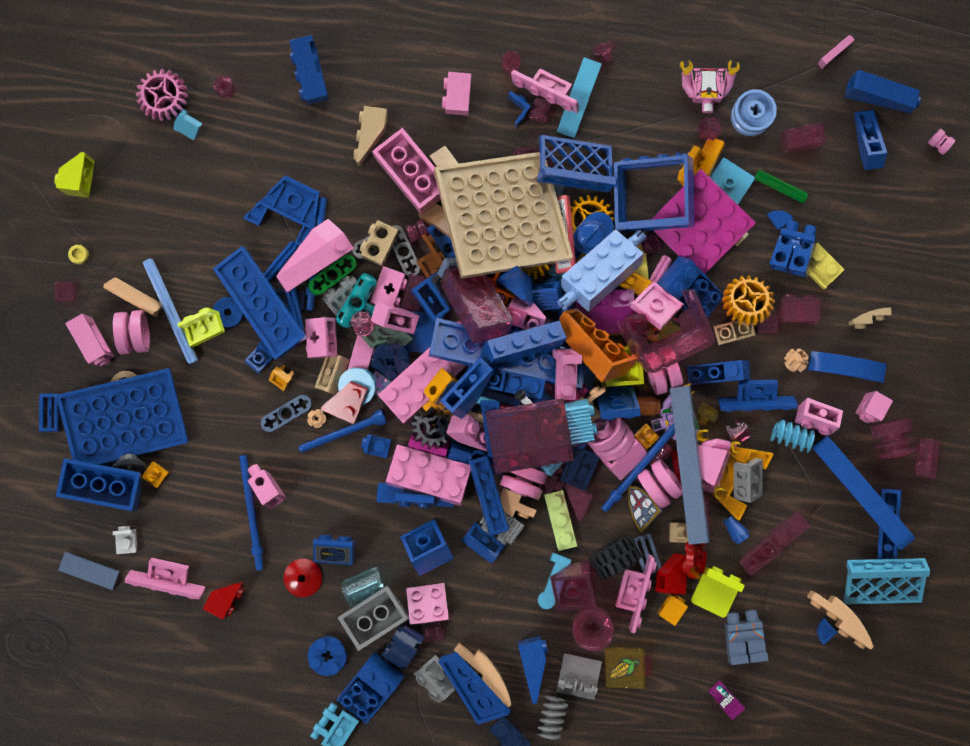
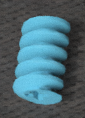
M780 420L773 428L770 441L777 437L778 444L785 440L786 447L791 442L792 449L800 445V452L807 448L808 453L813 445L815 432L810 430L807 433V428L800 430L799 425L793 427L791 422L785 425V420Z

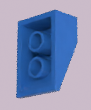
M540 636L517 641L533 704L537 703L546 662L545 654H548L546 642L541 640Z

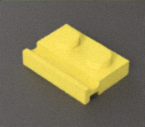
M817 243L808 275L824 290L845 269Z

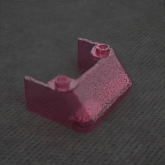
M695 289L682 290L689 309L679 315L678 321L681 329L649 345L644 336L634 335L629 321H617L628 349L638 358L637 361L645 371L650 373L659 372L710 347L714 343V333Z

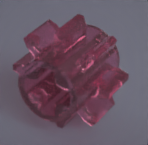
M705 117V119L701 120L698 125V133L702 134L700 138L706 141L709 139L714 141V138H717L721 133L722 125L718 124L719 120L714 117Z

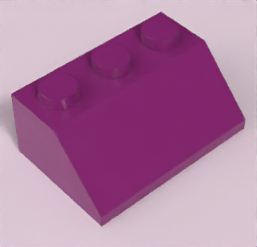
M633 289L613 290L589 312L575 301V308L579 309L596 323L595 327L597 329L606 331L609 335L636 333L635 311L630 308L631 303L634 301Z

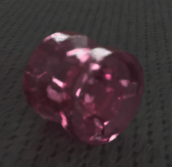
M222 75L215 79L214 89L219 96L228 98L233 95L235 86L229 77Z
M358 312L352 316L351 324L357 335L367 336L373 331V324L368 313Z

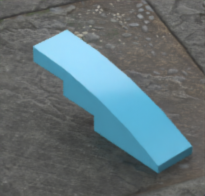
M583 58L569 96L578 101L579 112L575 113L564 110L557 132L575 138L602 63Z

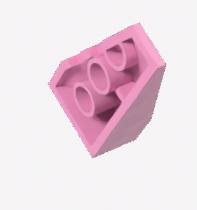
M327 219L310 231L276 277L285 291L288 292L354 248L345 234Z

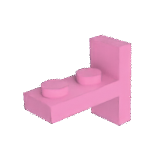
M553 349L552 357L556 359L555 399L576 400L577 364H582V355L572 349Z

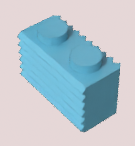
M588 399L565 402L571 445L595 441L594 435L597 434L596 423L591 421V417L594 416L593 404L589 405Z

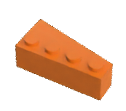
M575 308L564 311L559 318L566 335L565 341L572 350L582 355L584 364L590 368L601 382L627 375L638 358L634 354L631 356L624 351L625 347L620 343L616 345L609 339L610 335L606 331L597 329L595 327L596 323L579 309Z

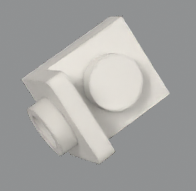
M130 526L118 527V531H113L116 539V554L137 552L136 529H130Z

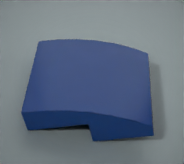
M408 310L419 315L414 334L407 333L413 340L404 348L410 352L424 353L430 348L435 321L431 322L425 312Z

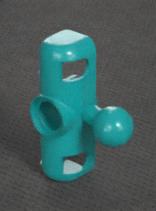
M363 273L359 277L336 316L338 324L345 328L352 327L362 309L368 311L372 318L375 305L372 306L367 301L377 286V280L367 273ZM360 279L364 280L362 285L358 286ZM354 297H358L362 300V303L354 305L351 300ZM342 311L344 314H343L342 318L339 319L338 316H339L340 312Z

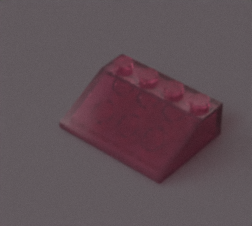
M563 398L485 412L496 474L574 461Z

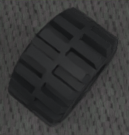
M625 535L592 553L588 559L599 579L604 580L636 564L641 559L642 554L631 535Z

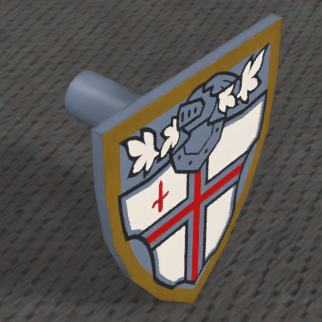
M630 485L628 487L631 515L639 531L642 533L663 509L654 502L645 490L637 486Z

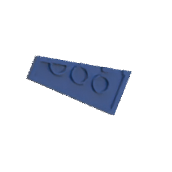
M457 652L445 655L439 659L438 662L477 725L509 715L511 710Z

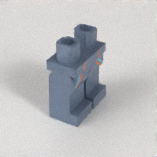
M756 610L745 611L746 621H739L738 612L727 613V623H724L728 662L731 665L746 664L749 661L751 663L769 661L764 641L763 624L759 620Z

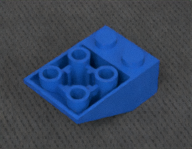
M678 256L657 282L660 287L684 304L682 310L701 325L724 297L723 293L691 259Z
M374 652L336 701L367 724L397 688L404 675Z

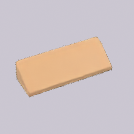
M112 278L103 286L106 290L154 317H157L162 309L160 302L118 278Z

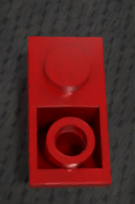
M674 553L657 571L656 592L686 594L687 573H684L682 569L683 562L686 561V555Z
M238 582L212 591L203 610L222 620L227 618V616L231 617L235 610V606H233L235 600H239L245 590L242 588L244 583Z

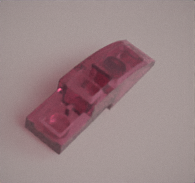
M797 510L753 546L739 560V563L753 576L780 554L782 549L811 527V524Z

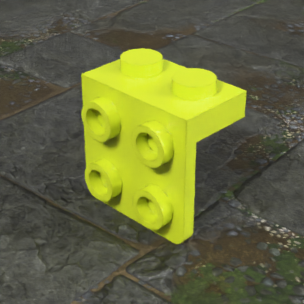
M715 566L712 569L706 567L693 593L691 602L724 618L727 616L737 592H742L745 585L741 584V579L736 576L730 575V577L723 575L724 571Z

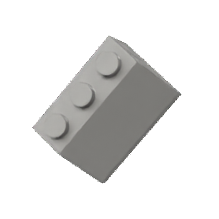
M387 585L339 616L338 619L359 651L409 619V616Z

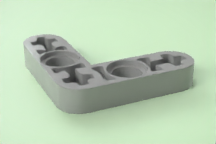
M397 225L391 226L401 232L399 234L401 242L404 239L406 241L399 243L396 247L393 245L392 248L405 275L414 278L420 273V267L416 262L417 258L404 230ZM382 230L378 232L377 237L383 239L388 235V232ZM369 237L354 244L352 251L356 258L365 259L361 256V253H356V251L359 250L358 246H361L363 241H367ZM403 246L409 249V254L405 257L400 256L398 253L399 249ZM372 247L373 251L371 252L369 250L371 256L379 253L378 247ZM411 257L414 258L410 260L412 266H417L413 274L411 271H406L409 268L407 262L402 263V261L408 260Z

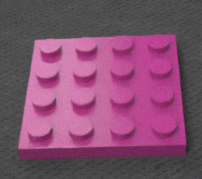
M700 169L694 175L695 227L653 231L678 256L691 259L705 274L756 222ZM684 186L651 220L685 217Z

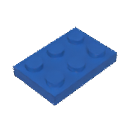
M633 385L606 387V391L596 398L601 419L614 420L621 417L631 419L635 416H641L640 406Z

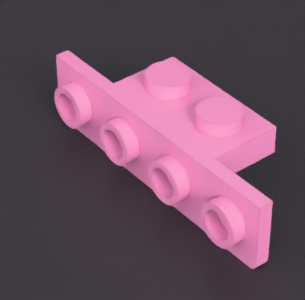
M542 69L538 70L533 79L515 70L511 72L512 82L517 87L526 88L532 94L540 95L546 98L548 102L562 106L566 111L579 112L578 101L568 96L573 88L571 83Z
M649 554L644 573L630 569L624 570L615 604L618 608L633 611L629 626L631 633H635L636 628H640L642 621L640 613L641 610L645 609L647 601L645 594L651 588L650 575L656 569L655 559Z
M156 558L150 559L148 573L130 570L125 578V583L133 586L168 592L172 595H181L190 599H201L205 591V586L187 583L189 566Z

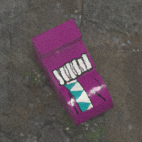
M720 680L708 690L714 700L732 720L745 710V707Z

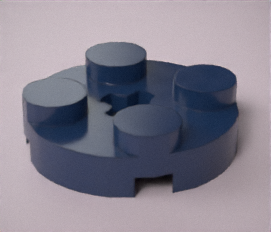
M383 343L374 349L371 366L377 372L386 376V378L393 380L409 367L410 355L399 344L387 345V343Z

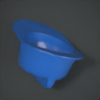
M595 212L586 217L573 234L576 249L583 254H588L613 232L614 225L612 219L602 212Z

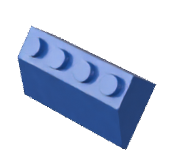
M64 458L55 497L128 511H137L141 496V473Z

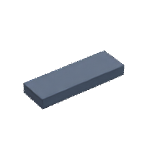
M69 552L64 553L58 571L110 590H114L121 572Z

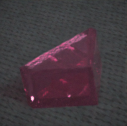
M565 484L564 487L578 522L582 521L593 495L570 484Z

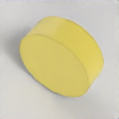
M74 245L70 248L68 257L73 263L80 265L88 260L89 252L82 245Z

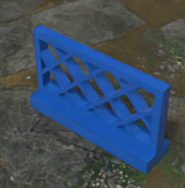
M546 135L539 137L540 173L537 175L538 182L609 192L616 185V178L613 177L612 146ZM545 142H550L555 149L550 152L545 147ZM568 145L573 151L568 155L561 146ZM581 147L586 148L590 155L585 157L579 149ZM557 150L564 157L561 162L553 155ZM598 150L606 151L605 160L596 153ZM574 153L582 160L578 165L570 157ZM591 156L599 162L597 167H594L588 161ZM548 157L556 165L554 168L546 167L545 160ZM566 160L573 167L571 171L566 170L562 165ZM584 163L591 172L584 173L579 166ZM602 166L607 171V176L601 175L597 169Z

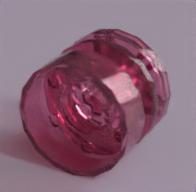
M911 418L870 426L872 438L882 439L883 441L877 444L875 449L884 448L885 450L884 452L877 453V458L893 459L907 456L918 450L917 445L908 446V443L916 441V438L906 437L905 435L914 430Z
M588 605L581 608L573 620V636L576 643L588 651L604 649L611 642L614 635V626L610 614L604 608L597 605ZM592 622H595L596 626L598 627L594 628V631H591L590 627L588 626L591 625Z

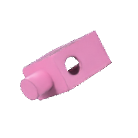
M254 464L248 469L252 476L248 482L263 506L273 509L287 499L269 472L261 470L258 464Z

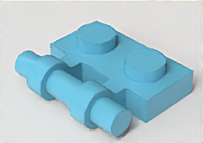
M331 703L323 711V716L319 723L314 725V731L310 736L315 740L318 739L320 734L324 736L325 739L321 743L323 746H343L359 720L342 710L339 716L336 715L334 712L338 706ZM329 720H332L335 723L330 731L325 729V726Z

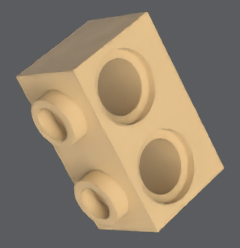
M377 220L376 224L372 223L368 231L370 236L367 241H363L360 251L363 258L383 267L399 231ZM380 230L388 232V235L383 239L377 237ZM372 247L379 248V253L376 256L369 254V250Z

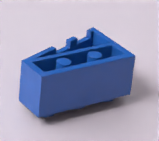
M312 35L289 40L292 49L290 57L292 64H296L297 68L294 71L295 77L302 87L299 89L301 100H305L307 105L329 100L317 48Z

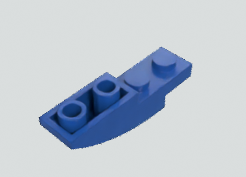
M494 371L485 389L513 395L518 390L523 389L527 397L543 400L547 381Z

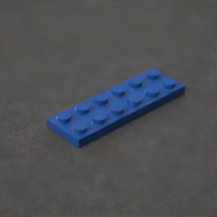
M241 246L213 268L275 360L278 361L307 338L302 328L244 246Z

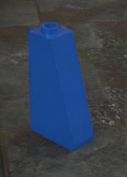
M857 70L849 78L844 97L911 113L918 108L921 97H919L920 90L861 70Z

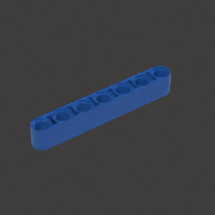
M827 435L812 447L900 551L916 539Z

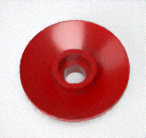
M309 559L293 561L288 565L284 573L285 587L291 594L297 597L313 595L318 591L322 583L321 569L315 562ZM300 575L305 576L306 580L304 582L299 581Z

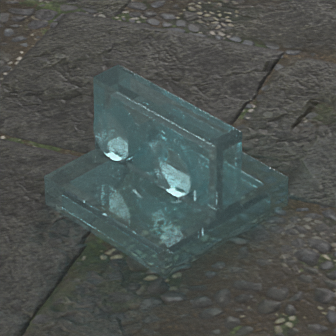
M376 566L341 582L343 596L351 608L385 587Z

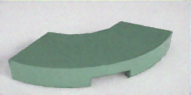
M380 325L371 326L359 332V335L370 349L383 343H387V345L395 343L404 347L413 340L406 332L385 328Z

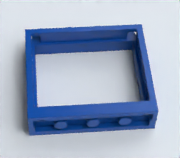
M675 153V156L670 157L666 154L657 155V158L641 156L638 157V160L624 158L620 162H614V178H616V185L614 186L615 229L618 232L627 233L636 232L637 230L652 231L695 227L692 157L687 155V153ZM684 165L685 217L627 222L626 171Z

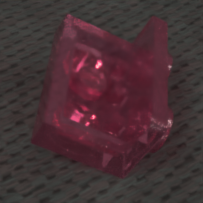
M930 438L920 439L917 446L918 459L915 464V477L936 478L940 448L939 441Z

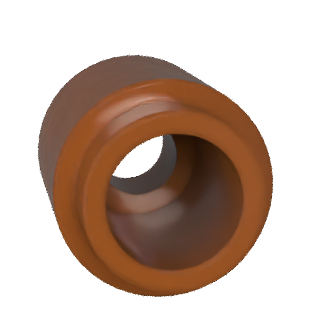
M636 396L641 416L660 414V399Z

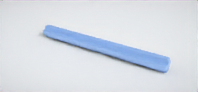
M147 259L143 262L146 272L187 362L193 364L198 361L197 355L193 347L189 346L185 330L178 327V323L181 320L154 260Z

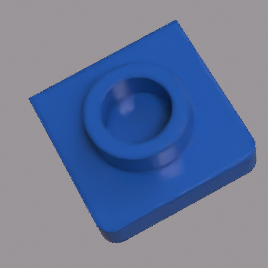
M368 434L367 438L363 437L361 449H364L363 453L387 458L391 439Z

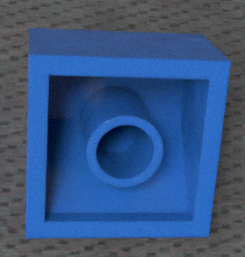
M435 519L400 536L410 561L419 576L454 559Z

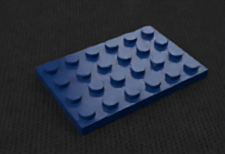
M171 368L56 395L72 460L98 465L119 460L125 454L140 455L189 442Z

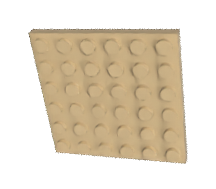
M539 152L434 168L433 171L461 279L509 271L516 265L522 269L573 259L553 184L542 183L537 180V175L540 173Z

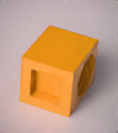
M669 594L657 614L676 626L688 608L684 604L686 600L677 594L674 597Z

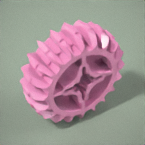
M161 69L159 74L156 70H153V76L146 73L148 79L142 78L141 82L143 85H137V88L140 90V92L136 93V96L139 97L137 103L141 105L140 109L145 111L148 117L152 115L154 120L158 116L161 121H164L165 116L168 120H171V114L177 117L178 113L176 111L182 112L183 108L181 105H187V102L184 100L188 98V94L185 93L187 87L183 85L184 81L179 79L178 74L172 75L170 70L165 73L164 69ZM161 82L158 87H153L155 84ZM170 83L176 87V96L169 93ZM164 92L166 95L160 98L158 95ZM148 94L155 97L154 107L149 104ZM172 103L170 106L164 108L165 104Z

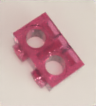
M823 123L784 130L781 134L784 153L822 146L826 142Z

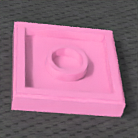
M653 281L631 303L630 308L661 330L682 309L684 304Z

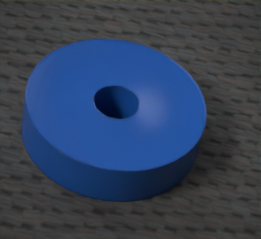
M232 297L221 298L213 306V310L219 311L223 327L233 328L239 325L244 317L243 312ZM227 309L231 310V315L229 316L225 315Z

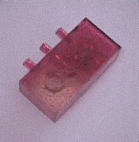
M458 267L445 270L440 286L472 342L477 343L508 335L513 323V318L511 317L513 316V310L505 307L503 303L505 301L504 295H498L495 290L496 282L494 280L490 281L487 275L461 279Z

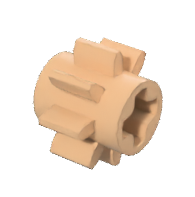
M791 349L784 357L786 360L785 366L792 372L797 370L802 372L809 364L807 361L808 355L801 349L796 351Z

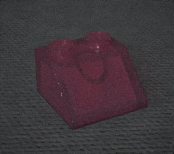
M590 561L569 564L550 577L558 612L596 607V589Z

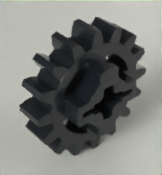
M420 410L417 416H414L410 428L414 429L411 435L417 436L414 441H421V447L426 444L428 449H431L432 445L438 449L440 444L445 446L447 441L450 440L451 436L446 433L450 421H447L449 415L443 416V410H440L439 413L435 410L431 415L425 410L424 413ZM435 424L434 429L429 433L430 427Z

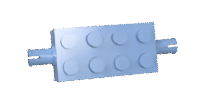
M615 229L562 276L561 289L566 294L557 301L558 305L563 310H567L576 301L588 312L592 310L642 265L644 253L637 246L646 240V235L644 233L640 235L642 231L637 230L629 239H626Z

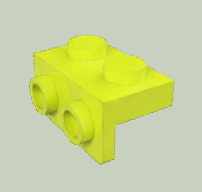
M203 308L199 310V313L187 316L178 323V327L185 330L190 347H195L225 332L219 311L210 308Z

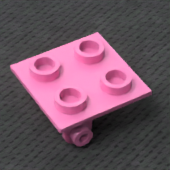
M444 583L406 588L410 625L449 620Z

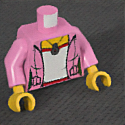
M690 60L688 61L689 66L684 68V63L681 61L680 67L684 71L682 72V87L688 97L692 98L693 103H702V113H713V103H720L731 91L736 77L735 72L740 68L739 62H737L735 68H731L732 61L730 60L728 62L729 71L727 72V69L693 68Z

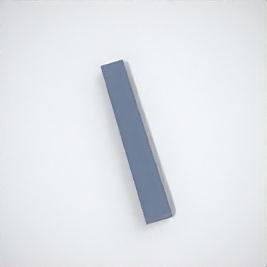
M691 387L670 388L689 545L709 543Z

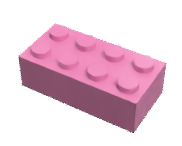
M403 128L372 151L377 162L421 215L441 200L433 171L435 167Z
M397 445L386 483L393 487L421 495H431L435 499L461 506L471 470L467 464Z

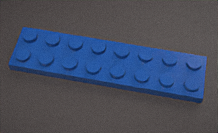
M436 318L428 357L473 366L481 357L488 364L483 352L486 342L510 334ZM561 346V347H557V348H554V349H571V348H566V347H562V346ZM553 349L491 366L494 371H502L514 376L543 379L548 384L555 385L556 359L552 357ZM583 361L582 364H577L576 390H581L583 386L585 372Z

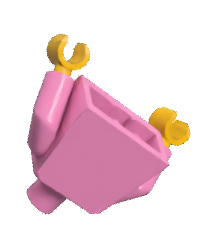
M712 439L704 441L702 445H698L703 490L710 494L712 493L717 499H721L720 496L716 495L718 490L725 492L719 486L730 454L739 453V451L734 450L735 444L741 445L739 442Z

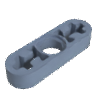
M306 395L294 398L264 416L261 420L262 429L267 432H274L308 412L312 408V400ZM300 399H303L304 401L307 400V408L304 409L303 407H300L296 409L297 411H299V413L296 414V411L291 406V404L294 403V406L296 407L300 404ZM285 408H289L292 411V416L289 419H284L281 415L282 410ZM277 413L282 423L279 424V421L273 423V428L266 427L267 419H276L277 417L274 414Z

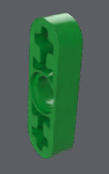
M351 255L342 256L309 282V292L316 296L324 293L355 269V258ZM344 259H345V261H349V260H350V261H351V264H350V267H351V268L345 267V268L342 270V272L344 273V274L342 275V274H341V271H340V269H339V267H341V266L344 264V261H343ZM329 270H334L337 273L336 280H330L327 277ZM324 279L325 283L321 285V291L318 289L314 290L313 282L318 284Z

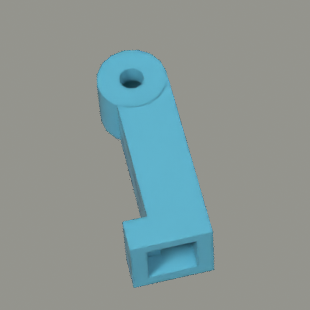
M553 552L550 560L555 563L544 591L538 596V603L543 609H550L555 604L571 559Z

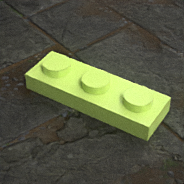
M563 490L544 494L558 551L576 547L577 543Z

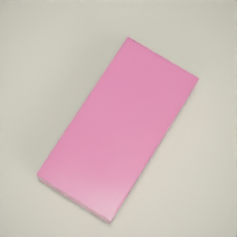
M848 35L818 62L820 68L823 69L847 49L855 39Z

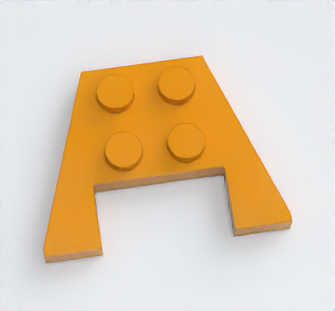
M734 447V450L739 451V453L730 454L719 486L725 492L718 490L716 495L721 497V499L717 500L735 519L740 521L747 505L730 496L734 488V463L746 464L747 461L758 458L763 459V469H766L774 455L771 452Z

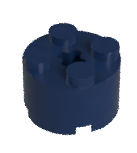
M401 624L382 656L405 671L425 636L409 626Z

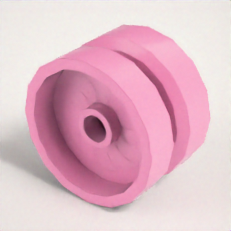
M144 310L132 311L130 316L127 312L114 314L113 335L117 351L120 355L131 354L133 349L137 353L149 351L150 330Z
M670 347L659 351V359L654 353L643 356L647 377L656 395L666 393L668 385L670 388L683 387L681 371Z
M600 417L593 422L596 423L597 434L594 435L595 441L586 443L600 459L604 461L617 460L630 450L634 435L622 418L605 420Z
M659 459L651 465L653 473L645 469L638 474V479L654 502L661 509H664L671 504L669 494L673 498L678 499L683 493L682 485L675 474Z
M509 460L506 469L516 474V477L503 475L500 485L524 497L529 496L539 500L542 490L533 486L532 483L536 482L543 485L546 483L549 475L516 461Z

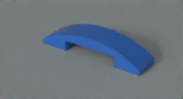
M811 351L808 370L884 383L887 364L856 357Z

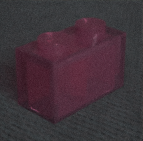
M785 294L784 297L778 299V322L819 323L821 299H815L814 295H804L803 298H796L794 294Z

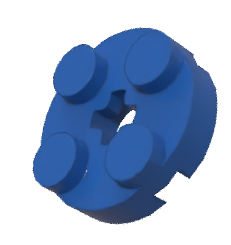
M332 636L317 639L308 651L309 666L316 673L323 676L337 674L344 667L347 660L345 646L338 638ZM330 651V655L333 658L325 661L322 653Z

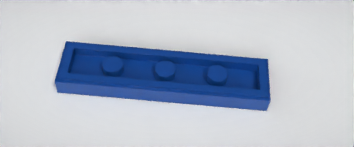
M488 455L468 461L489 536L509 531Z

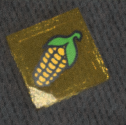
M605 648L606 687L646 688L645 648Z

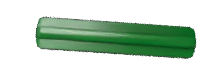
M758 170L755 175V180L801 203H804L808 197L807 192L762 170Z

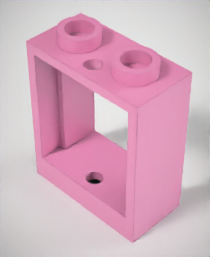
M81 314L65 323L88 364L104 367L111 362L110 359L114 358V355L92 317Z

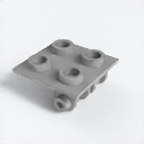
M564 653L556 692L594 700L595 695H597V684L602 661Z

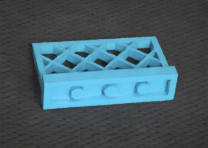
M926 559L847 560L848 573L844 603H922L926 577L930 575ZM912 577H920L914 583L910 580ZM863 578L857 584L852 582V579ZM873 578H882L877 583L871 581ZM892 578H901L895 583L891 581ZM886 582L891 585L884 591L879 588ZM905 582L910 584V586L904 590H901L899 588V586H901ZM866 583H869L871 587L868 588L866 591H863L860 588ZM914 589L918 591L917 596L907 595ZM856 590L860 593L857 597H850ZM875 590L880 593L876 597L869 596ZM894 590L899 592L896 596L888 595Z

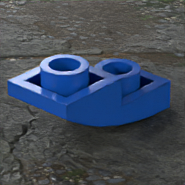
M261 340L257 348L244 362L256 373L260 374L271 362L273 356Z

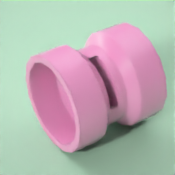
M940 128L929 140L928 144L938 148V152L944 155L956 140L948 137L945 131Z

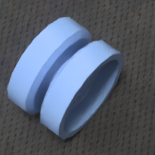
M752 89L744 92L737 99L731 110L733 127L745 136L755 137L765 132L776 117L777 107L774 99L762 90Z

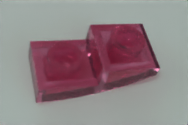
M409 274L400 306L401 309L411 312L420 311L421 306L410 290L427 278Z

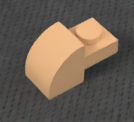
M503 488L501 503L508 515L513 517L515 510L519 511L518 515L529 519V516L534 518L537 510L519 503L521 495Z

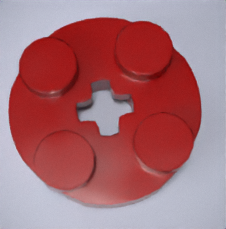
M687 542L685 545V552L687 554L682 569L690 579H700L699 574L705 571L707 553L702 548V546H705V543L689 545V542Z

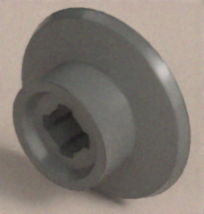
M134 454L122 455L119 461L112 466L113 468L139 472L141 475L147 470L146 464Z

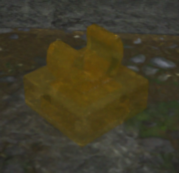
M702 402L698 407L697 413L701 415L697 423L705 426L708 420L715 422L719 411Z

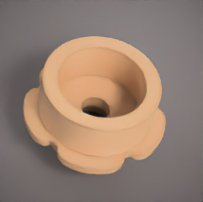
M320 409L312 410L308 414L307 422L310 426H314V428H320L326 422V416Z

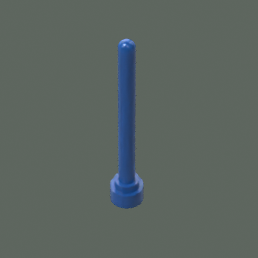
M382 409L377 410L370 418L299 446V451H308L373 424H379L380 426L386 424L387 420Z

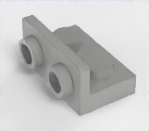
M353 275L344 277L337 287L326 291L325 296L322 298L336 316L357 282ZM354 297L351 302L354 305H359L362 300ZM342 311L338 316L339 319H341L344 314Z
M755 458L746 464L734 463V498L751 503L763 495V459Z
M434 655L420 669L414 672V675L416 676V681L429 691L428 694L431 699L440 703L456 689L438 662V657Z

